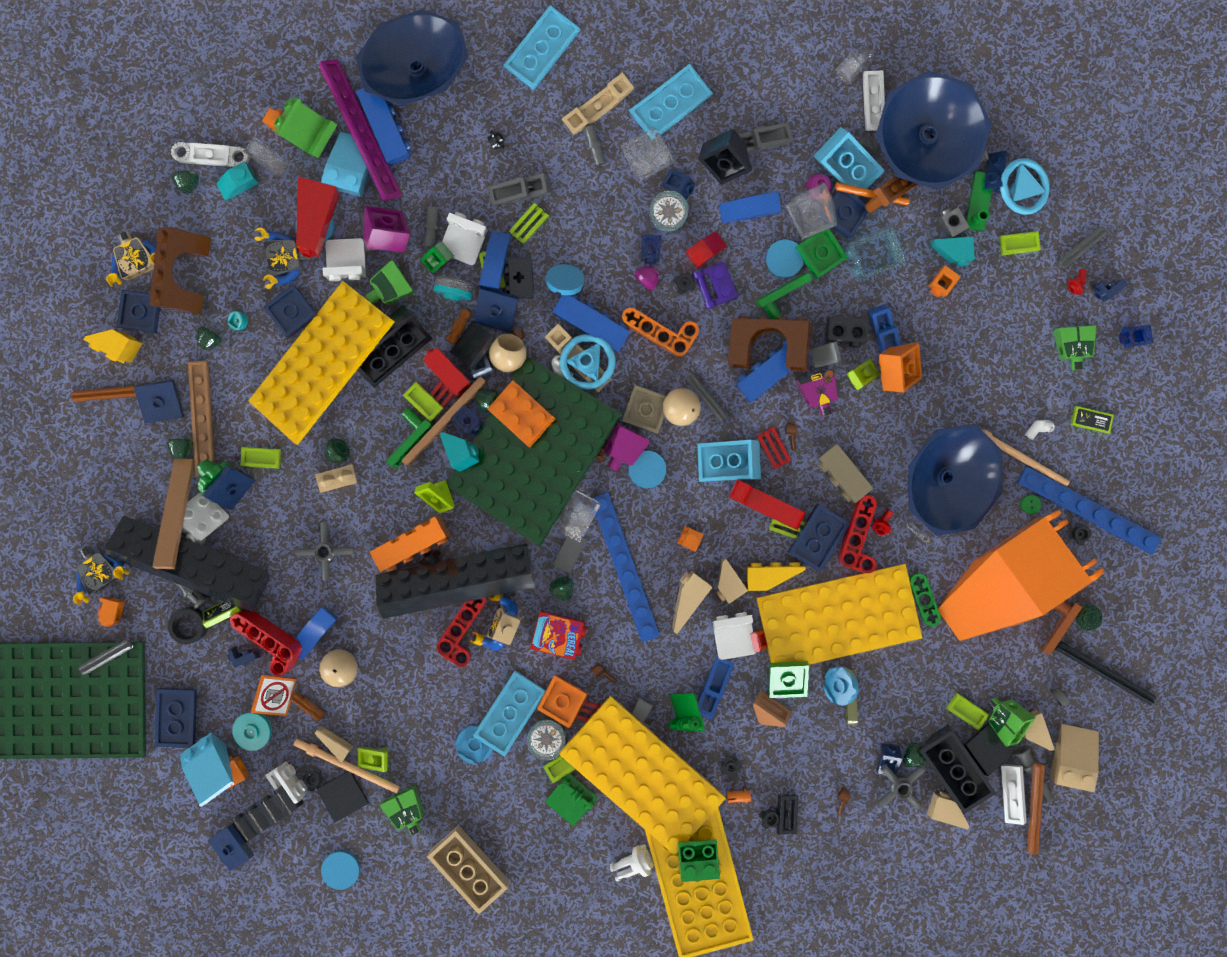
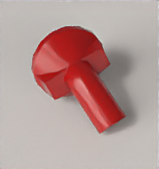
M1080 269L1076 279L1068 280V289L1072 294H1083V286L1086 283L1087 275L1086 269Z
M887 509L881 519L874 520L872 529L876 534L886 535L891 532V526L887 522L894 512Z

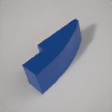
M766 193L719 204L722 224L779 214L781 212L779 193Z
M491 231L482 268L480 286L500 290L511 234Z
M884 304L868 310L869 321L880 352L882 353L890 347L900 346L901 341L898 329L894 326L890 308Z
M326 606L319 609L295 638L302 645V651L299 655L302 661L339 619Z
M716 656L697 700L701 716L708 719L714 717L735 663L725 659L721 660Z

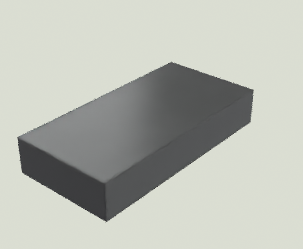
M569 531L553 566L571 573L587 539Z

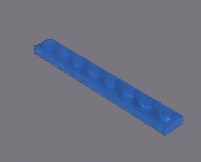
M1025 466L1017 481V484L1151 555L1154 554L1162 539L1156 534Z
M609 493L593 497L590 500L641 641L643 643L659 637L660 634Z

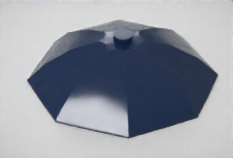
M419 10L379 24L356 56L366 93L403 106L445 92L469 55L459 22L425 10Z
M926 71L888 92L875 137L896 177L940 190L980 167L992 123L972 84L932 71Z
M976 424L936 430L908 466L909 511L936 536L975 529L1002 494V450Z

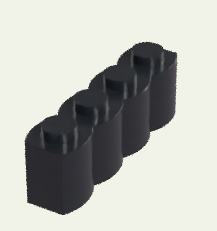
M281 785L273 791L275 793L273 796H270V794L259 800L261 804L257 806L254 803L245 810L246 814L242 815V813H239L232 818V825L246 843L296 810L304 803L301 799L296 804L293 803Z

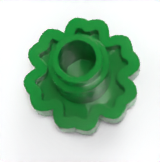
M209 459L202 461L196 468L198 475L201 477L197 484L199 486L198 490L204 494L227 465H231L225 461L220 465H216Z

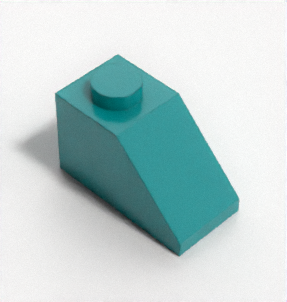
M244 161L227 170L216 184L224 200L227 201L258 185L259 182L251 166Z
M973 237L934 239L930 242V246L950 264H957V267L968 266L970 262L975 260Z
M444 432L440 433L452 468L461 472L480 462L478 458L479 451L474 444Z

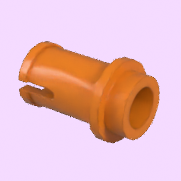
M746 788L738 791H727L728 803L745 802L747 804V802H751L750 790H746Z

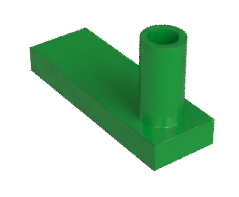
M974 172L966 221L969 225L968 230L979 232L985 231L986 221L990 216L988 210L992 189H984L986 177L984 172Z
M804 273L760 297L755 302L758 307L765 308L770 320H776L777 317L782 316L774 301L813 279L810 273Z
M407 408L401 416L415 431L386 461L391 467L396 469L403 463L401 460L434 426L426 419L424 421L421 420L410 408Z

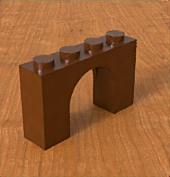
M159 227L156 236L157 248L154 254L155 264L154 271L152 272V288L149 293L150 306L191 314H202L204 295L181 289L173 279L172 266L175 259L182 253L196 257H209L211 237L172 227Z
M747 316L732 318L728 364L731 368L750 369L752 348L755 341L765 333L776 332L782 334L787 340L786 368L791 371H808L812 325L806 318H795V320H788L785 317H777L776 320H770L768 317L763 316L757 317V319H750Z

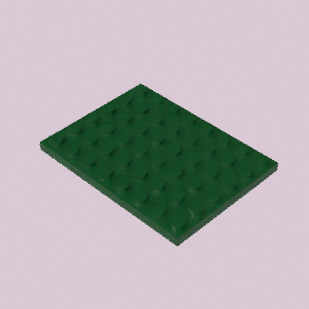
M526 356L523 365L516 370L508 385L512 380L515 381L556 419L531 447H528L490 412L471 443L479 451L478 458L480 462L461 472L455 469L447 481L448 488L536 545L541 546L622 414Z
M145 641L132 642L133 648L85 675L81 674L79 670L80 665L120 642L0 643V759L144 758L146 756Z

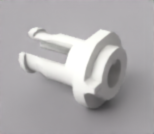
M645 844L633 847L632 855L610 864L611 872L628 865L631 866L617 873L618 876L615 877L617 882L622 878H628L638 873L643 877L651 875L653 861Z

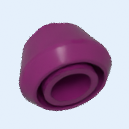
M823 173L813 174L807 181V192L814 199H824L832 191V181Z
M644 266L635 271V278L649 291L655 289L659 280L657 276L659 272L653 266Z

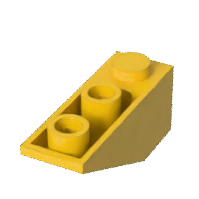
M771 562L770 566H762V563H751V566H746V589L748 591H768L806 570V567L800 566V562H789V566H781L780 562Z

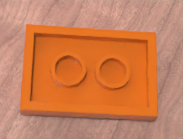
M513 380L488 407V410L528 447H531L556 419Z

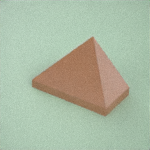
M762 690L758 693L753 704L758 722L762 725L785 727L792 711L775 699L769 698V695Z

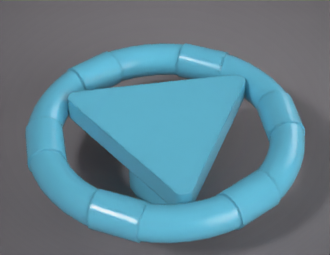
M1021 158L1012 161L1004 169L1001 177L1003 186L1000 187V191L1006 205L1014 212L1022 215H1029L1039 211L1045 205L1050 189L1048 176L1041 165L1034 160ZM1024 166L1032 168L1038 173L1041 185ZM1018 167L1015 182L1010 187L1011 199L1007 186L1008 177ZM1041 194L1040 199L1034 206L1026 208L1015 203V201Z
M589 334L579 335L570 340L562 350L560 357L561 372L567 381L582 390L596 389L604 385L614 372V351L609 343L602 338H595ZM578 343H598L567 359L573 347ZM602 346L608 356V368L599 379L600 348ZM567 363L595 380V382H580L571 375Z

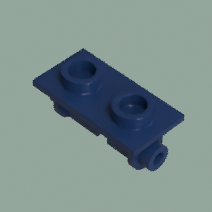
M1006 150L988 154L985 190L993 189L994 193H1001L1000 187L1003 186L1001 177L1007 163Z

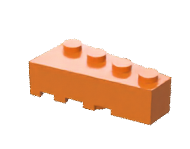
M435 516L429 519L430 521L422 523L413 530L405 532L396 539L390 540L370 551L379 571L386 570V572H390L397 568L396 564L403 561L406 564L413 560V555L418 552L423 555L431 550L430 546L434 544L440 546L447 542V537L451 535L441 516Z

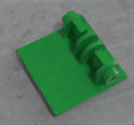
M695 693L670 694L676 718L669 722L671 730L705 731Z
M570 773L544 802L574 827L586 811L594 806V802L598 797Z

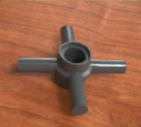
M320 523L321 542L315 548L295 549V555L315 556L321 561L322 581L330 580L329 561L335 555L354 554V547H334L332 543L328 542V523ZM323 546L327 547L329 550V554L327 557L321 554V548Z
M886 764L883 765L881 771L890 780L891 791L883 796L877 804L883 808L897 796L900 799H907L915 809H919L922 804L912 794L911 783L926 772L920 765L911 774L904 777L902 775H895Z

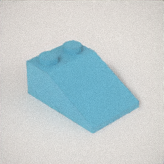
M841 127L813 156L837 181L868 189L885 171L858 141Z
M340 132L325 165L321 183L336 186L338 191L363 198L369 176L368 168L352 135Z
M740 440L697 444L699 482L761 479L759 441Z
M209 733L201 738L196 744L180 754L183 772L200 806H204L234 784L227 746L213 733Z

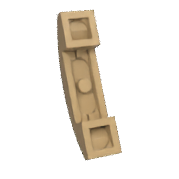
M622 72L609 82L605 89L580 108L576 107L563 117L562 121L572 134L575 135L620 103L634 90V87Z
M557 324L545 336V339L561 355L562 350L572 340V337ZM578 344L575 345L567 359L584 350ZM599 366V379H600V378L603 376L604 371H603V370L601 369V367ZM573 367L587 382H595V380ZM610 378L604 385L596 388L595 390L599 392L612 379Z

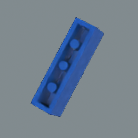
M364 88L357 90L356 93L388 165L392 166L411 158L409 155V151H412L407 140L403 141L401 136L404 133L400 123H396L393 118L396 116L392 104L388 105L386 100L366 93Z
M575 294L562 295L552 313L583 333L595 338H602L609 343L613 351L619 353L630 335L629 327L621 322L616 324L611 320L612 317L605 312H602V314L595 311L596 307L588 302L583 304L578 301L579 297Z
M787 340L782 343L784 347L781 350L777 351L775 349L767 355L769 359L766 362L762 363V361H759L752 367L754 371L751 374L744 373L737 379L739 383L735 386L749 403L757 399L791 371L785 366Z

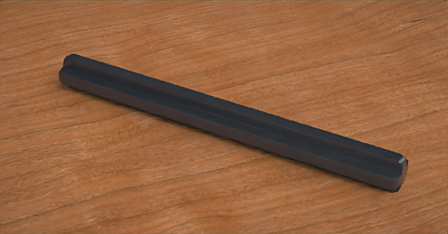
M1060 641L1056 646L1055 650L1140 700L1149 705L1155 703L1156 696L1066 643Z

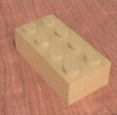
M459 825L428 853L427 858L478 914L508 889L509 880Z

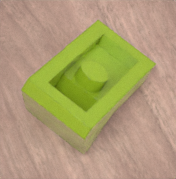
M871 359L846 373L856 390L864 387L880 375Z
M445 480L435 484L428 482L415 488L414 493L438 513L454 509L455 505Z
M359 747L358 767L387 772L388 747L379 749Z

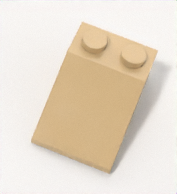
M692 570L690 573L685 572L680 579L681 585L679 587L672 625L673 631L678 634L712 589L708 582Z
M1060 724L1049 780L1057 785L1095 792L1098 778L1099 731Z

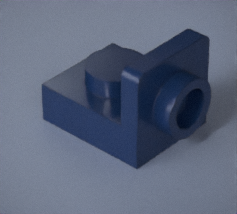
M670 169L662 186L687 200L694 191L695 183L690 176Z
M1114 279L1106 286L1099 282L1094 284L1092 288L1096 298L1102 299L1104 302L1111 299L1128 284L1124 279L1117 282Z
M236 647L227 650L228 660L234 668L261 657L258 650L252 652L249 649L241 652L240 655Z
M882 743V754L876 768L877 773L884 774L881 771V767L886 764L897 775L902 761L900 747Z

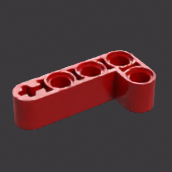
M736 480L729 495L730 499L795 530H798L806 514L740 480Z
M865 495L856 502L849 522L851 524L846 530L838 554V561L841 565L866 574L874 572L877 565L872 557L861 554L877 506L875 498ZM868 500L870 506L865 507V505H863V501ZM859 511H864L868 514H860ZM859 517L864 519L862 527L856 525V520ZM853 535L858 537L856 545L850 544V538ZM847 553H850L852 555V560L850 563L846 564L844 562V556ZM868 559L870 561V566L868 569L864 570L862 568V562Z
M488 597L481 598L483 602L479 601L475 607L471 606L475 600L465 602L437 643L438 653L456 666H466L471 660V651L459 642L486 604ZM464 610L472 612L473 616L471 619H466L463 616ZM453 626H459L462 629V633L460 635L454 634L452 631ZM442 642H449L451 649L449 651L444 650ZM460 652L465 653L467 660L460 661L457 654Z
M241 609L240 612L230 617V624L235 630L274 656L270 663V671L274 676L281 677L294 667L302 651V645L298 640L255 611L252 613Z

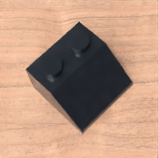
M734 129L703 143L698 159L721 185L752 171L745 142Z

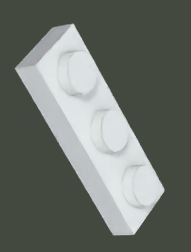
M883 70L863 72L865 131L877 130L885 105Z
M1003 764L1001 765L1005 823L1024 825L1027 822L1023 766Z

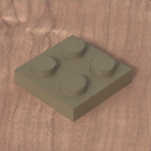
M635 385L622 422L658 434L665 416L663 402L666 396Z

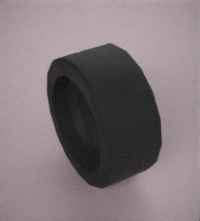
M194 607L177 610L168 621L169 635L180 644L188 645L202 639L208 630L203 625L202 611L199 609L195 610ZM186 614L193 615L199 624V630L191 637L181 635L177 627L179 618Z

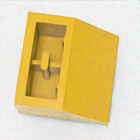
M113 329L88 335L84 338L85 341L90 343V348L98 352L102 351L106 353L105 356L123 364L125 361L132 363L143 344L129 334Z

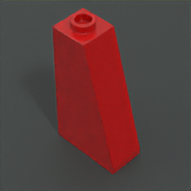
M298 177L296 246L305 257H319L340 194L336 186Z

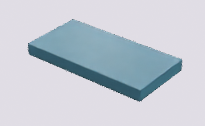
M550 5L504 63L503 67L534 90L581 29Z
M688 64L631 108L629 112L653 142L713 96V93L691 64Z
M515 670L474 732L473 737L505 757L542 700L546 690Z

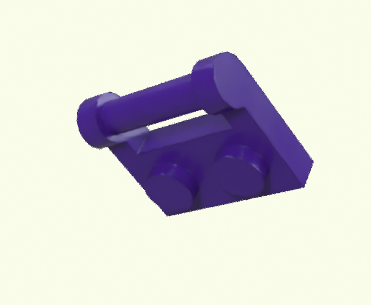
M724 261L692 274L694 280H697L705 300L706 310L738 298ZM703 276H709L718 299H712Z

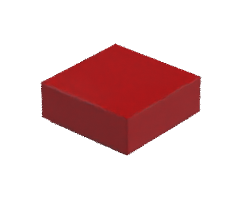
M758 629L750 633L754 652H761L768 648L764 629Z

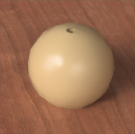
M503 334L496 337V340H494L489 348V359L496 369L502 372H513L519 369L526 360V347L519 337L512 334Z
M686 388L672 390L663 402V412L666 419L677 426L691 424L697 419L701 411L698 396Z
M335 649L329 651L320 662L319 672L326 684L332 687H343L349 685L355 679L358 664L352 653L346 650Z

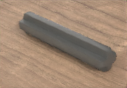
M1102 226L1098 227L1058 261V265L1062 269L1071 265L1107 235L1105 228Z
M691 374L686 379L717 419L723 422L728 418V414L696 374Z
M126 639L79 666L81 674H88L133 648V643L130 639Z

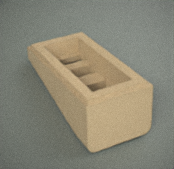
M323 726L315 732L317 737L340 762L346 759L353 748V745Z

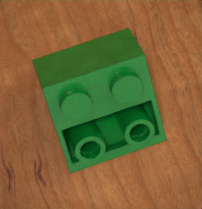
M717 839L678 842L681 882L720 879Z

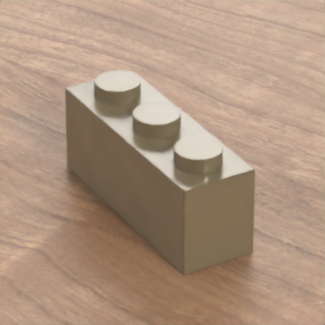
M833 444L816 458L819 461L817 463L818 467L824 473L826 471L831 476L829 480L835 487L839 486L843 491L841 495L847 502L856 503L874 489L838 444Z

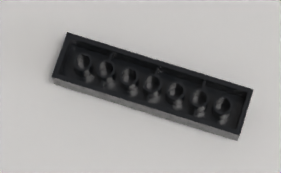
M124 515L104 547L107 556L111 559L252 613L270 579L269 573L265 569L184 538H180L175 569H155L153 561L160 529Z
M527 543L375 575L376 604L383 619L535 587L531 556Z

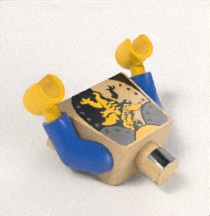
M128 231L120 233L118 237L121 245L113 249L114 255L112 256L111 272L107 275L106 281L113 287L114 282H117L118 285L122 284L120 276L122 279L130 281L153 270L155 264L154 254L157 246L148 240H142L138 237L132 239Z
M503 594L488 597L489 600L499 601V607L486 637L480 633L473 632L476 635V639L474 641L470 640L471 643L479 646L483 645L496 651L502 649L505 644L510 645L512 643L521 619L518 605L508 597L503 596Z

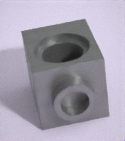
M951 207L940 213L942 217L937 220L947 238H953L969 228L959 207L954 210ZM949 218L955 220V226L949 224Z

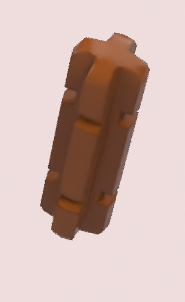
M465 308L461 309L460 317H457L450 330L452 331L451 334L449 333L446 338L453 345L458 341V336L461 335L467 324L466 320H469L471 312Z
M294 692L290 697V701L294 704L297 703L298 707L308 715H313L312 718L316 721H320L325 714L324 711L320 708L317 709L315 704L307 698H303V695L299 692Z

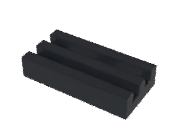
M778 794L777 815L779 822L776 833L779 835L797 834L799 796L796 794ZM790 800H792L791 829H789V819H790V811H789V808H790Z

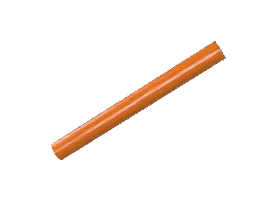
M838 182L835 186V190L870 198L876 196L875 190ZM901 196L893 201V203L907 206L910 199Z

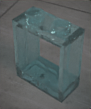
M893 227L853 241L846 246L845 253L848 260H851L853 263L852 272L859 282L906 264ZM884 238L893 264L864 274L855 248Z

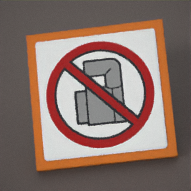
M261 675L251 713L287 716L291 703L290 697L293 695L297 679Z

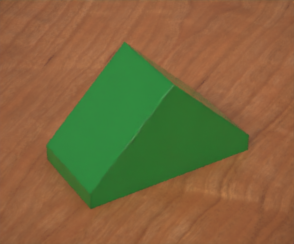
M441 241L432 247L420 261L431 274H434L452 259L454 255Z

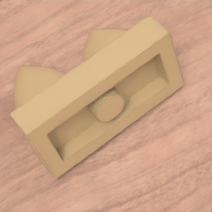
M353 464L315 474L320 493L358 483Z

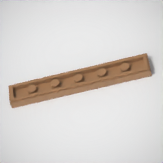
M209 361L188 362L195 477L199 476L196 468L202 461L209 459L215 463Z
M480 376L401 461L406 466H410L487 384L486 381Z
M174 459L153 561L155 569H175L195 466L193 459Z

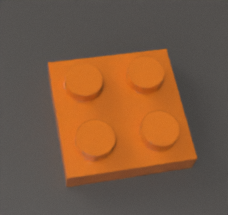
M554 675L537 710L564 726L571 728L589 693Z

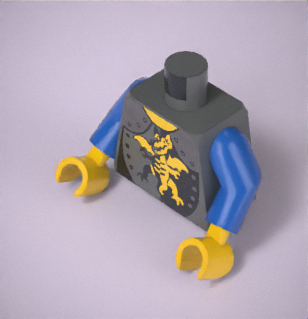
M263 228L254 230L262 234V237L254 238L256 241L266 239L264 247L270 275H266L263 281L269 280L271 284L265 286L267 289H270L274 284L283 285L291 283L300 275V271L304 270L302 260L313 259V257L308 258L300 253L296 246V241L291 236L281 232H266Z
M90 546L83 548L79 552L85 561L76 566L77 593L73 597V602L79 606L81 605V600L85 603L89 602L90 599L86 594H95L115 580H123L122 576L124 574L128 575L130 571L125 569L124 563L109 558L105 551L94 553Z

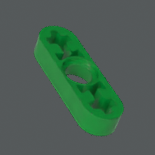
M914 573L910 576L909 581L922 621L928 626H937L941 621V616L925 575ZM916 577L923 579L920 585L922 589L926 588V591H920L919 586L914 585ZM923 594H927L930 599L926 605L920 603V597ZM931 606H933V609L929 610L931 614L936 615V617L933 618L934 622L927 620V618L929 617V613L927 610L923 612V609H928Z

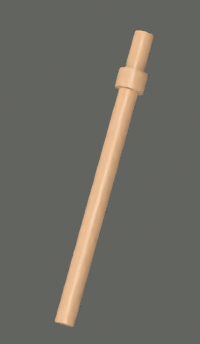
M986 429L982 430L1002 451L1065 487L1069 485L1070 481L992 436V433Z
M296 739L294 742V746L306 751V754L312 757L317 756L396 794L400 789V786L345 760L340 762L336 756L319 749V746L313 743L308 744L300 739Z

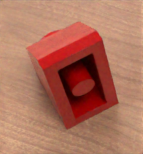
M715 231L688 249L685 255L694 267L698 269L724 250L727 245Z

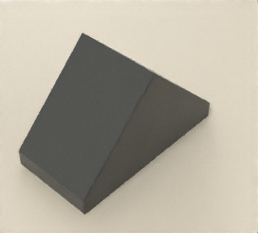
M837 342L810 349L815 368L833 365L841 361Z

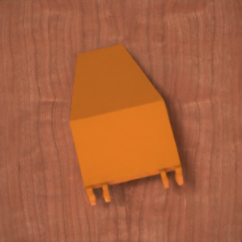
M1056 510L1044 517L1035 518L972 561L969 568L938 607L940 615L959 641L1019 625L1043 616L1098 579L1105 572L1103 568H1100L1088 576L1085 570L1094 566L1097 560L1093 558L1081 566L1056 531L1069 523L1067 519L1060 521L1056 526L1052 527L1049 521L1057 518L1061 514L1060 510Z

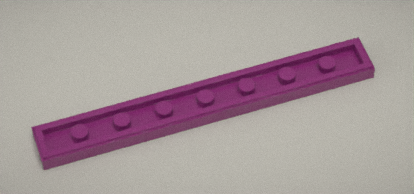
M338 59L320 61L319 67L382 200L399 198L402 193Z

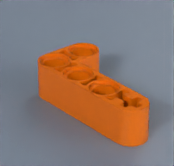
M627 308L622 314L623 324L677 357L684 356L699 332L698 325L692 321L686 322L679 333L676 334L634 308ZM631 313H633L634 319H636L637 321H639V318H642L638 328L635 327L637 322H635L634 320L628 322L626 315H631ZM644 323H650L652 330L644 332L641 326ZM691 326L694 328L695 334L688 336L685 334L684 329ZM666 333L669 339L667 342H660L658 335ZM682 343L685 346V350L677 352L674 345Z

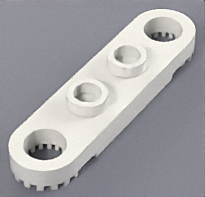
M177 142L171 149L172 157L180 163L235 167L244 161L248 164L250 160L249 153L242 147ZM185 148L187 151L185 156L178 157V150ZM242 152L244 155L243 161L236 162L234 159L235 155Z

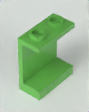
M292 97L286 101L284 105L285 111L282 116L275 120L273 131L312 157L319 158L337 124L331 120H326L305 106L299 98Z

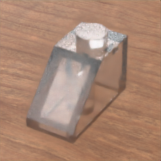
M863 44L851 52L835 71L842 81L849 84L872 64L877 57Z
M255 136L243 151L247 156L280 179L291 165L287 159Z

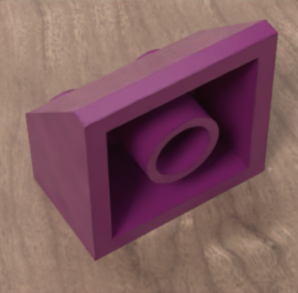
M365 206L363 237L366 248L404 253L410 232L403 211Z

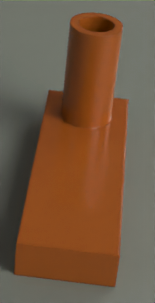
M895 176L874 191L876 196L865 204V208L868 212L873 213L882 205L888 206L918 184Z
M1062 602L1054 608L1062 613L1063 616L1040 651L1051 655L1082 609L1077 603L1069 605L1066 602Z

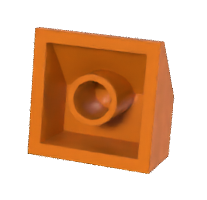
M918 342L890 347L879 354L881 383L884 391L904 393L922 379L920 346Z

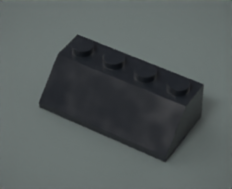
M404 305L388 316L394 321V324L357 369L374 388L433 339Z
M949 724L933 733L919 749L963 814L997 794Z

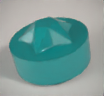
M233 311L228 316V324L233 330H243L248 324V319L244 312Z

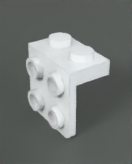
M455 212V215L449 213L447 217L449 225L444 235L443 243L454 255L453 259L469 265H475L488 230L482 221L473 219V221L467 220L465 215Z
M363 239L326 241L327 268H323L324 277L329 279V281H341V278L360 280V277H366L365 244Z
M200 492L187 502L182 532L186 535L187 540L203 545L206 537L225 523L229 515L217 503L206 499Z
M747 612L737 613L735 618L729 619L728 615L716 617L717 621L712 622L719 659L724 660L754 655L756 653L754 652L750 633L753 632L752 615H747Z
M287 761L265 775L274 789L282 785L295 804L307 794L306 785L297 778L294 767L288 764Z

